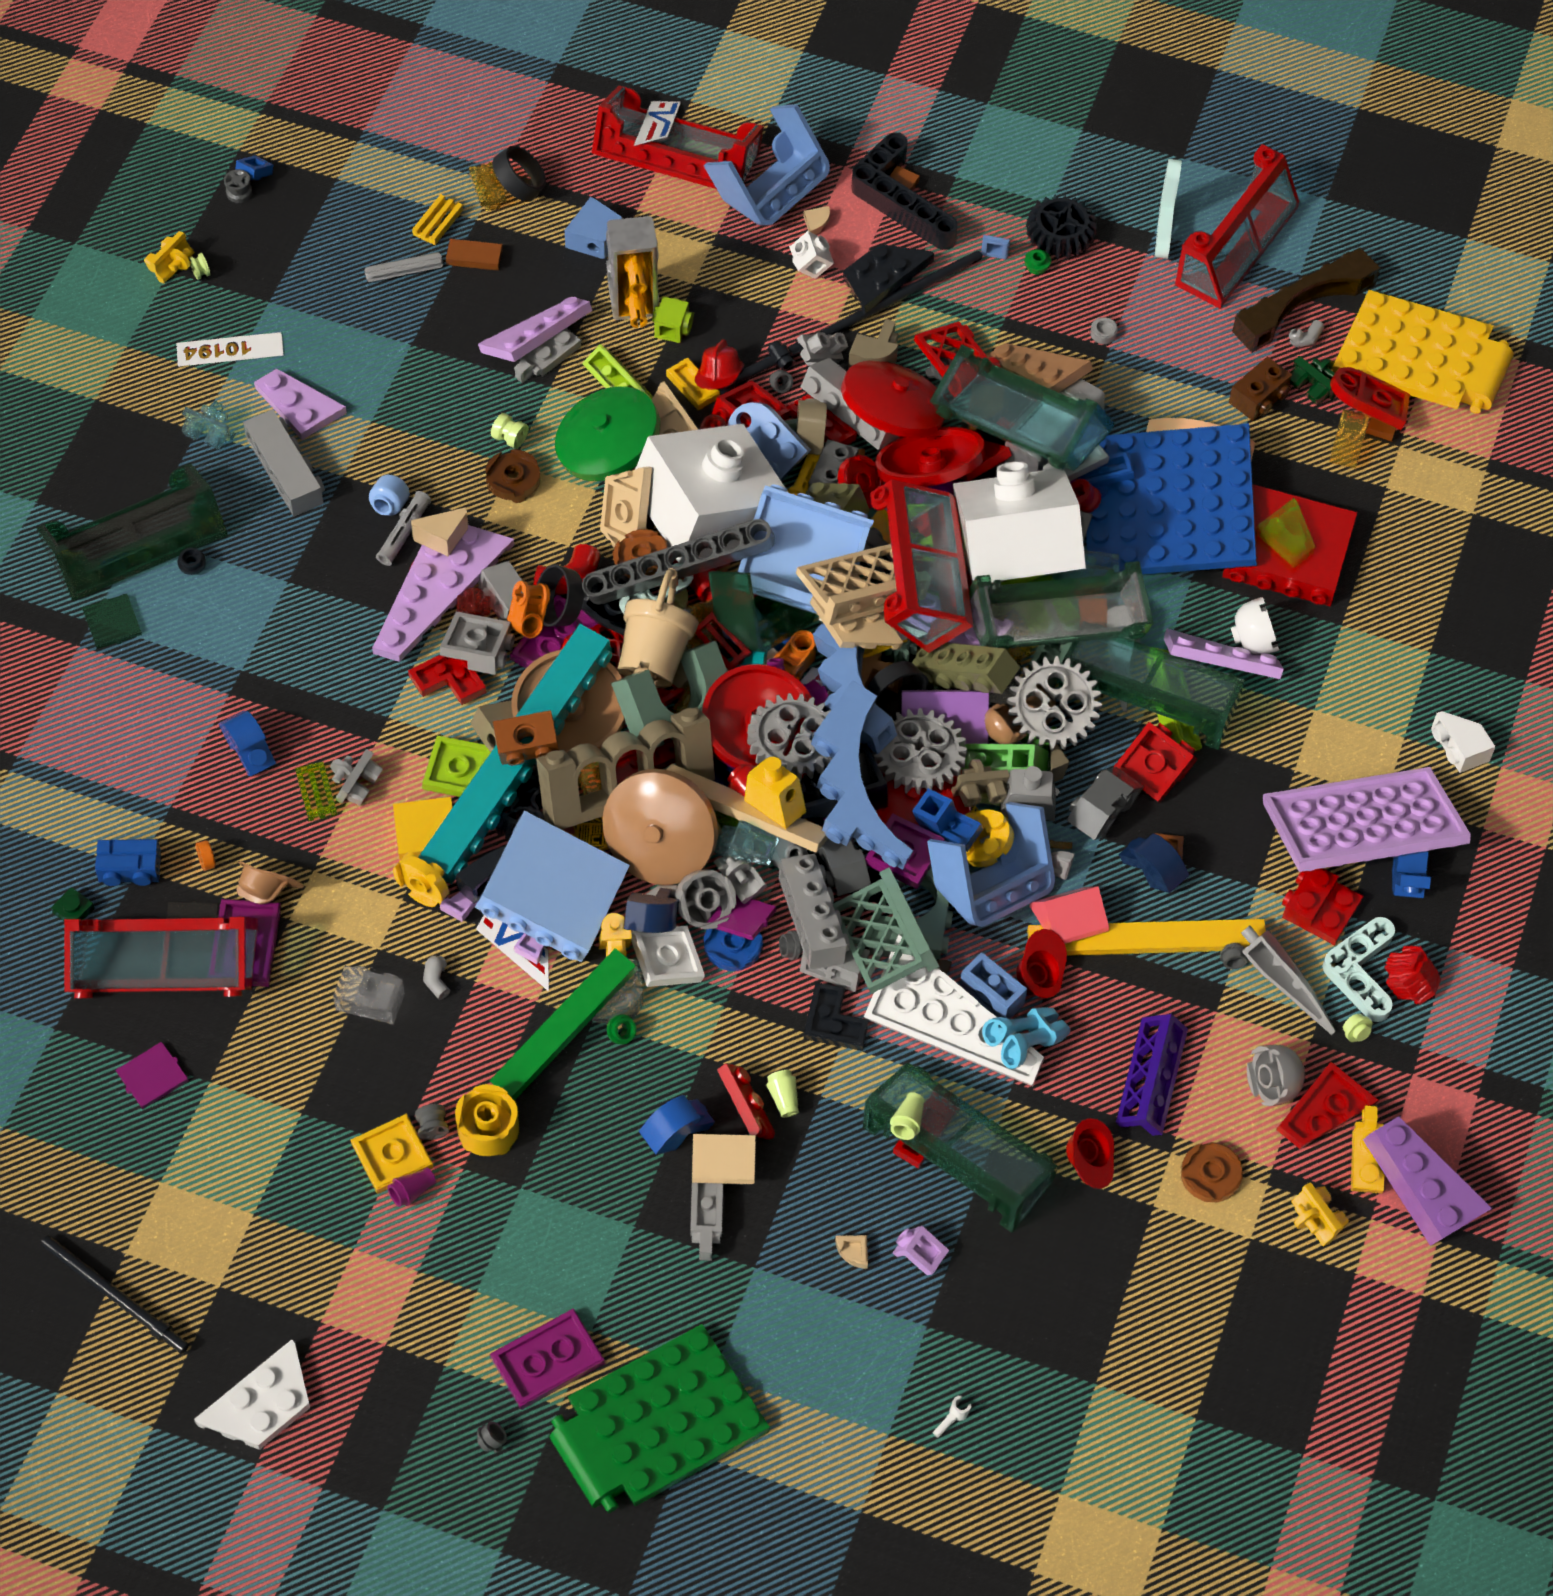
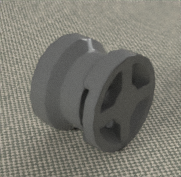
M235 169L225 175L226 196L230 201L243 203L251 198L250 176L246 171Z
M425 1105L415 1111L416 1121L420 1123L418 1136L421 1139L435 1140L449 1133V1127L444 1121L446 1110L443 1105Z

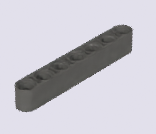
M755 519L591 572L583 579L582 589L593 603L598 605L605 604L660 586L666 571L670 568L677 571L679 580L765 552L774 545L775 536L770 525L765 520ZM759 531H766V532H767V535H766V537H765L764 539H762V540H754V539H753V538H754V535H755L757 532H759ZM735 539L740 541L736 548H726L729 541ZM706 548L712 549L709 557H699L702 550ZM676 558H685V561L681 566H672L673 561ZM649 567H658L655 574L651 576L645 575ZM631 575L628 583L618 584L621 576ZM599 583L604 585L600 592L591 593L594 585Z

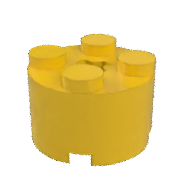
M483 1084L474 1087L473 1091L466 1095L464 1094L459 1099L456 1105L455 1118L458 1136L463 1148L480 1156L506 1154L516 1141L519 1133L517 1105L508 1092L496 1085Z

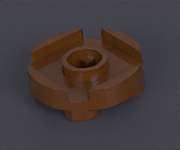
M518 449L511 450V453L503 455L500 452L494 455L486 465L487 488L501 499L521 503L539 487L541 481L540 468L535 457L528 452ZM518 472V477L509 478L507 475L508 473Z

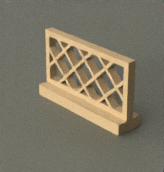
M891 544L800 566L796 570L797 576L825 609L823 618L828 625L883 612L885 600L889 595L897 591L893 562L879 558L890 555L893 559ZM862 561L871 564L872 567L870 569L855 563ZM878 566L892 571L891 575L876 571L875 567ZM838 567L848 570V574L846 575L831 569ZM914 570L918 602L925 601L931 579L925 572L918 574ZM852 572L867 576V581L852 577ZM814 573L824 576V580L812 578L809 574ZM828 578L843 582V587L828 583ZM871 578H873L884 583L874 584L870 581ZM847 584H849L860 589L850 590L846 587ZM825 590L837 595L829 596L828 599L823 591Z

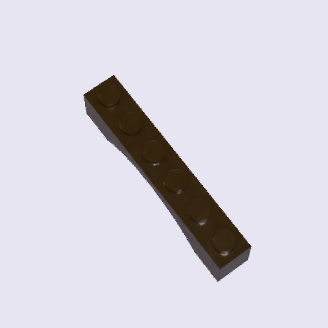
M1361 247L1352 252H1346L1338 260L1324 264L1316 272L1310 275L1306 274L1294 284L1286 285L1272 296L1262 298L1250 308L1240 310L1235 316L1232 332L1253 353L1273 342L1275 332L1281 321L1292 310L1308 301L1325 296H1356L1376 285L1380 267Z

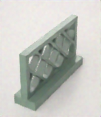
M890 867L879 872L882 879L833 904L834 910H839V912L849 907H856L852 918L841 916V930L843 934L847 933L850 951L871 994L925 966L928 972L940 967ZM882 891L883 895L878 904L868 902L870 896ZM864 909L874 911L870 921L860 919ZM882 912L893 914L888 925L877 923ZM856 926L866 928L862 938L851 937ZM874 930L885 931L880 942L869 940ZM892 933L903 935L899 945L888 944ZM865 947L876 949L872 959L861 957ZM884 950L895 952L890 963L879 961ZM902 954L912 955L915 958L914 961L904 966L898 965ZM875 968L886 969L884 976L872 982L871 976Z

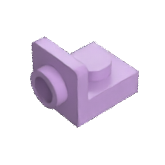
M919 1226L913 1229L907 1228L899 1235L896 1240L898 1246L893 1251V1254L896 1257L906 1256L928 1276L934 1273L949 1252V1249L923 1226Z

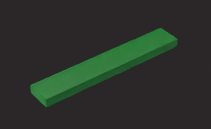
M615 948L489 1081L493 1085L505 1089L515 1101L639 970L637 966Z

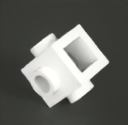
M807 231L790 246L793 255L792 260L798 271L814 279L834 264L829 251V243L823 236H817Z

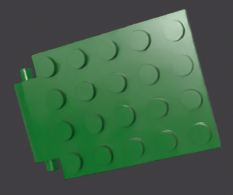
M703 1324L569 1395L568 1400L577 1416L568 1421H565L562 1415L553 1418L551 1423L555 1429L551 1432L549 1438L592 1508L602 1504L607 1513H611L618 1508L614 1497L626 1491L636 1507L767 1434L770 1426Z

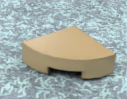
M829 206L804 211L803 217L809 232L816 235L829 222Z
M867 1235L835 1236L836 1248L841 1257L855 1267L867 1269Z

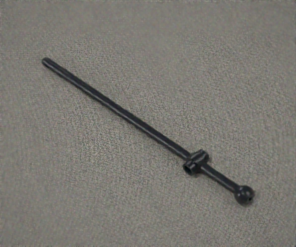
M974 251L892 293L866 314L862 313L860 309L813 334L815 335L818 332H824L826 335L839 333L982 259V252ZM780 341L773 342L767 348L770 356L741 370L739 376L731 385L718 389L720 394L734 389L737 384L774 365L780 367L781 370H789L795 364V360L792 357L803 350L802 345L796 342L787 347V345H783Z

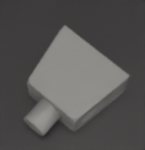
M1030 766L1026 770H1011L1009 773L1010 777L1005 784L1007 797L1000 804V813L1008 817L1006 803L1014 802L1044 807L1045 819L1055 821L1056 789L1053 773L1041 771L1036 766Z

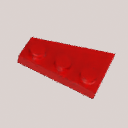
M1330 1062L1276 1130L1301 1149L1362 1113V1109L1364 1110L1365 1106H1374L1379 1100L1334 1063Z

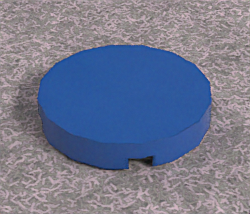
M707 929L704 935V952L709 961L716 967L727 971H742L751 967L759 959L763 949V940L760 932L754 940L718 929Z

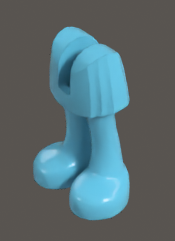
M1037 1007L1032 1008L1025 1018L1008 1019L996 1017L988 1020L983 1025L982 1035L989 1046L994 1047L1003 1044L1001 1060L1007 1068L1014 1069L1024 1064L1028 1048L1038 1044L1044 1047L1055 1045L1067 1037L1070 1033V1027L1064 1020L1056 1021L1059 1014L1054 1008ZM1024 1030L1029 1031L1028 1033H1017Z

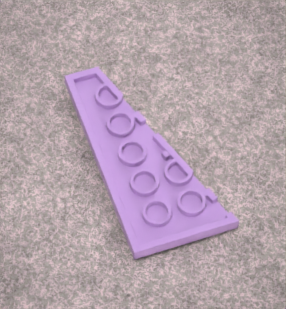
M468 525L467 531L449 557L421 545L372 647L373 654L400 662L422 640V635L431 626L435 627L441 621V616L449 608L452 609L480 581L479 577L481 576L482 569L494 566L498 562V558L514 546V539Z

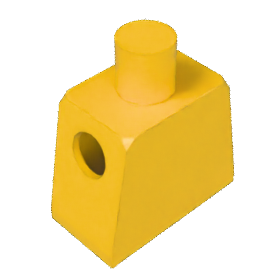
M766 758L749 772L744 798L748 804L785 829L806 813L800 780L795 774L782 766L779 758Z

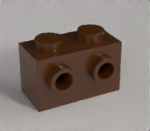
M1267 356L1232 386L1228 403L1254 421L1261 414H1267L1278 399L1283 400L1291 390L1289 385L1292 374Z

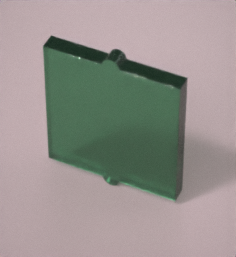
M127 593L110 599L103 598L101 602L82 607L97 649L115 643L122 644L124 640L142 635Z

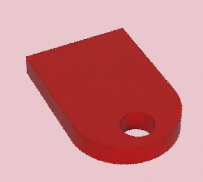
M1342 367L1336 371L1330 381V386L1334 394L1342 402L1402 430L1407 421L1409 393L1355 368Z

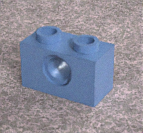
M981 952L962 970L960 986L996 1017L1011 1019L1024 1006L1027 988L984 953Z

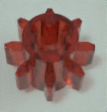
M468 588L463 592V596H457V612L483 617L490 615L491 597L484 596L483 590Z

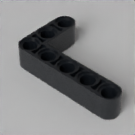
M893 132L888 134L853 167L852 193L941 250L953 248L956 244L957 220L890 177L896 166L901 167L906 162L908 140L902 133Z

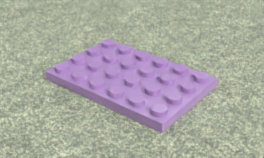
M1430 767L1263 794V805L1299 872L1470 844V832Z

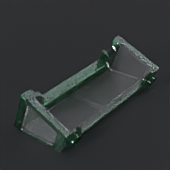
M1126 562L1124 564V571L1115 573L1114 569H1109L1104 576L1001 585L1000 579L994 580L992 584L990 575L976 576L968 590L973 630L980 646L1005 648L1008 650L1009 648L1110 638L1129 637V639H1139L1144 637L1154 622L1140 562Z

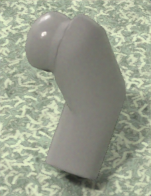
M1314 320L1307 332H1303L1300 328L1297 331L1292 329L1289 333L1290 343L1295 347L1314 345L1324 329V324L1321 321Z

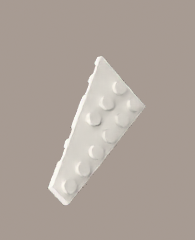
M899 934L894 945H899L902 939ZM895 952L890 953L888 963H890ZM902 954L898 965L904 966L914 961L915 958L912 955ZM925 966L874 992L864 1015V1018L1032 1087L1044 1060V1057L1031 1046L1027 1050V1057L1022 1066L1014 1069L1007 1068L1001 1060L1003 1044L994 1047L989 1046L982 1035L983 1025L988 1020L996 1018V1016L990 1013L974 997L938 968L928 972ZM886 969L883 970L881 977L884 976Z

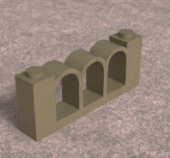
M697 707L686 708L680 713L670 715L671 722L655 720L647 724L639 732L638 737L626 731L617 732L609 736L603 742L600 749L596 745L586 743L571 748L568 753L564 750L551 751L547 755L536 758L544 819L562 830L602 817L608 797L619 785L616 778V764L619 758L630 750H636L638 772L654 769V751L657 745L667 738H673L676 766L709 780H715L710 720ZM592 762H598L602 789L579 796L578 776L581 770Z

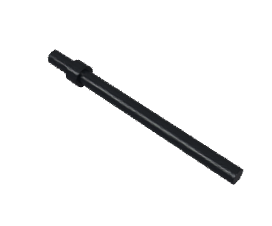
M50 1235L42 1240L41 1246L150 1330V1335L159 1342L165 1341L180 1354H184L187 1351L189 1343L172 1331L173 1327L166 1321L156 1319Z

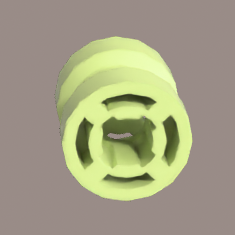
M501 413L493 423L491 436L498 441L505 440L508 446L518 449L525 441L529 428L527 424L521 421L515 422L508 414Z

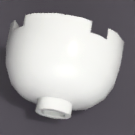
M1263 597L1243 604L1235 615L1236 626L1231 627L1235 643L1241 642L1244 649L1257 655L1280 651L1278 644H1271V642L1276 641L1267 608H1260V605L1265 603Z

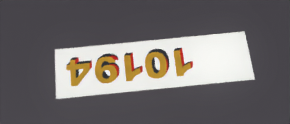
M281 332L176 343L178 366L284 356Z

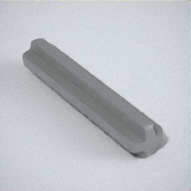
M436 252L368 266L365 268V277L367 282H375L441 268L443 260L441 254Z

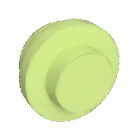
M1362 1014L1351 1016L1343 1026L1345 1037L1350 1042L1365 1040L1370 1035L1373 1025L1370 1018Z

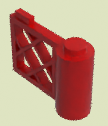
M959 321L915 334L914 337L915 343L942 376L944 388L951 396L971 391L972 386H987L997 383L1001 380L1003 374L1000 361L993 356L987 357L975 342L973 332L967 325H962ZM956 332L962 341L947 337L946 335ZM933 340L941 343L940 348L929 345L926 341ZM946 344L958 348V354L942 349L943 345ZM962 350L973 353L975 357L970 358L960 354ZM939 357L949 358L955 361V363L945 366Z

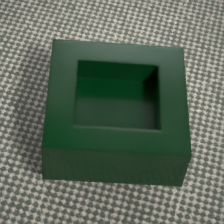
M72 887L51 907L52 913L62 921L64 919L84 920L95 909L93 902Z

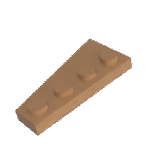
M1008 343L996 347L993 352L986 355L987 357L993 356L1000 361L999 363L1004 374L1051 398L1093 370L1089 360Z

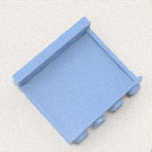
M772 484L769 487L765 485L753 520H765L773 531L775 542L771 549L741 559L733 587L817 614L810 604L813 594L797 576V567L863 551L874 520L868 519V515L860 511L846 512L840 510L841 506L835 503L825 502L822 504L815 502L814 498L810 495L803 493L794 495L788 493L787 489L782 486ZM759 531L754 535L753 539L762 540L766 537L767 532ZM814 573L809 574L812 578L824 580V576Z
M524 810L475 908L479 909L486 917L498 919L508 924L512 930L520 933L523 932L535 938L539 944L550 946L560 951L566 958L582 962L597 936L602 920L606 916L630 865Z

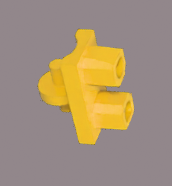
M179 231L173 238L167 236L161 242V250L157 254L150 253L144 259V262L149 271L155 273L158 281L165 283L178 269L187 270L191 266L189 257L195 252L187 243L185 233Z
M618 913L608 914L602 920L599 949H606V957L615 948L626 957V948H629L631 943V930L624 929L625 918Z
M1308 1183L1302 1187L1300 1194L1291 1201L1299 1215L1294 1225L1297 1229L1308 1227L1310 1232L1317 1237L1324 1247L1333 1241L1338 1233L1349 1223V1220L1343 1211L1332 1212L1328 1204L1331 1201V1195L1325 1186L1315 1188L1312 1183Z

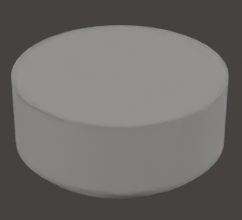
M1107 317L1095 319L1091 325V338L1100 344L1113 342L1117 336V324Z

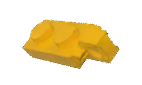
M1365 1106V1109H1362V1122H1356L1355 1129L1352 1131L1351 1191L1381 1194L1384 1191V1172L1362 1140L1384 1125L1377 1123V1106Z

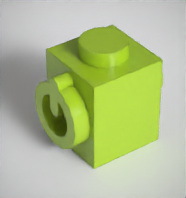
M662 298L660 306H655L652 316L655 338L681 343L683 334L689 335L694 312H689V302L677 298Z

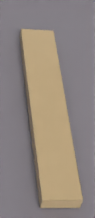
M671 764L666 769L678 773L696 784L707 796L713 809L813 852H817L828 839L825 832L822 831L823 827L798 818L785 829L748 804L744 799L745 797L733 789L674 764Z

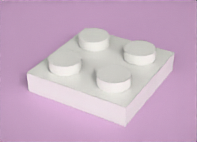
M676 926L674 930L664 933L639 931L631 933V942L647 987L699 983L705 977L688 926Z

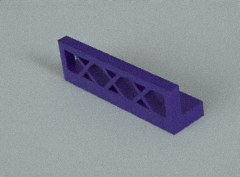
M1165 1014L1142 1017L1116 1119V1124L1120 1127L1141 1125L1152 1136L1163 1135L1188 1028L1174 1015ZM1159 1026L1158 1031L1149 1039L1150 1027ZM1152 1049L1151 1058L1142 1065L1143 1057ZM1146 1076L1145 1084L1136 1092V1084ZM1139 1103L1137 1115L1129 1116L1130 1110Z

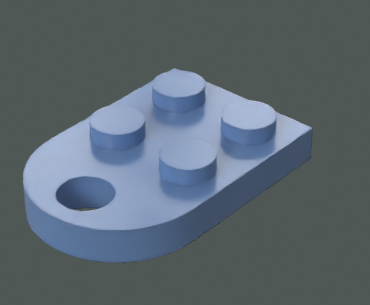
M751 402L739 406L730 416L728 426L741 424L740 417L742 413L746 412L750 415L751 424L746 429L782 482L811 449L769 405L762 402Z

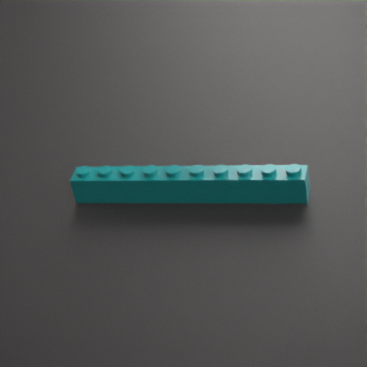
M579 624L516 717L551 710L556 736H558L564 728V720L569 713L573 714L579 707L580 697L584 691L590 690L594 685L597 672L601 667H606L612 657L610 640ZM524 737L520 743L528 744L534 738ZM496 744L418 858L428 864L431 862L438 864L444 871L442 878L452 885L456 875L468 866L467 862L472 854H477L484 844L483 838L488 831L496 828L501 818L500 814L505 806L509 807L514 802L518 787L521 783H526L531 777L532 767L536 763V758L524 760L522 764L515 766L502 765Z

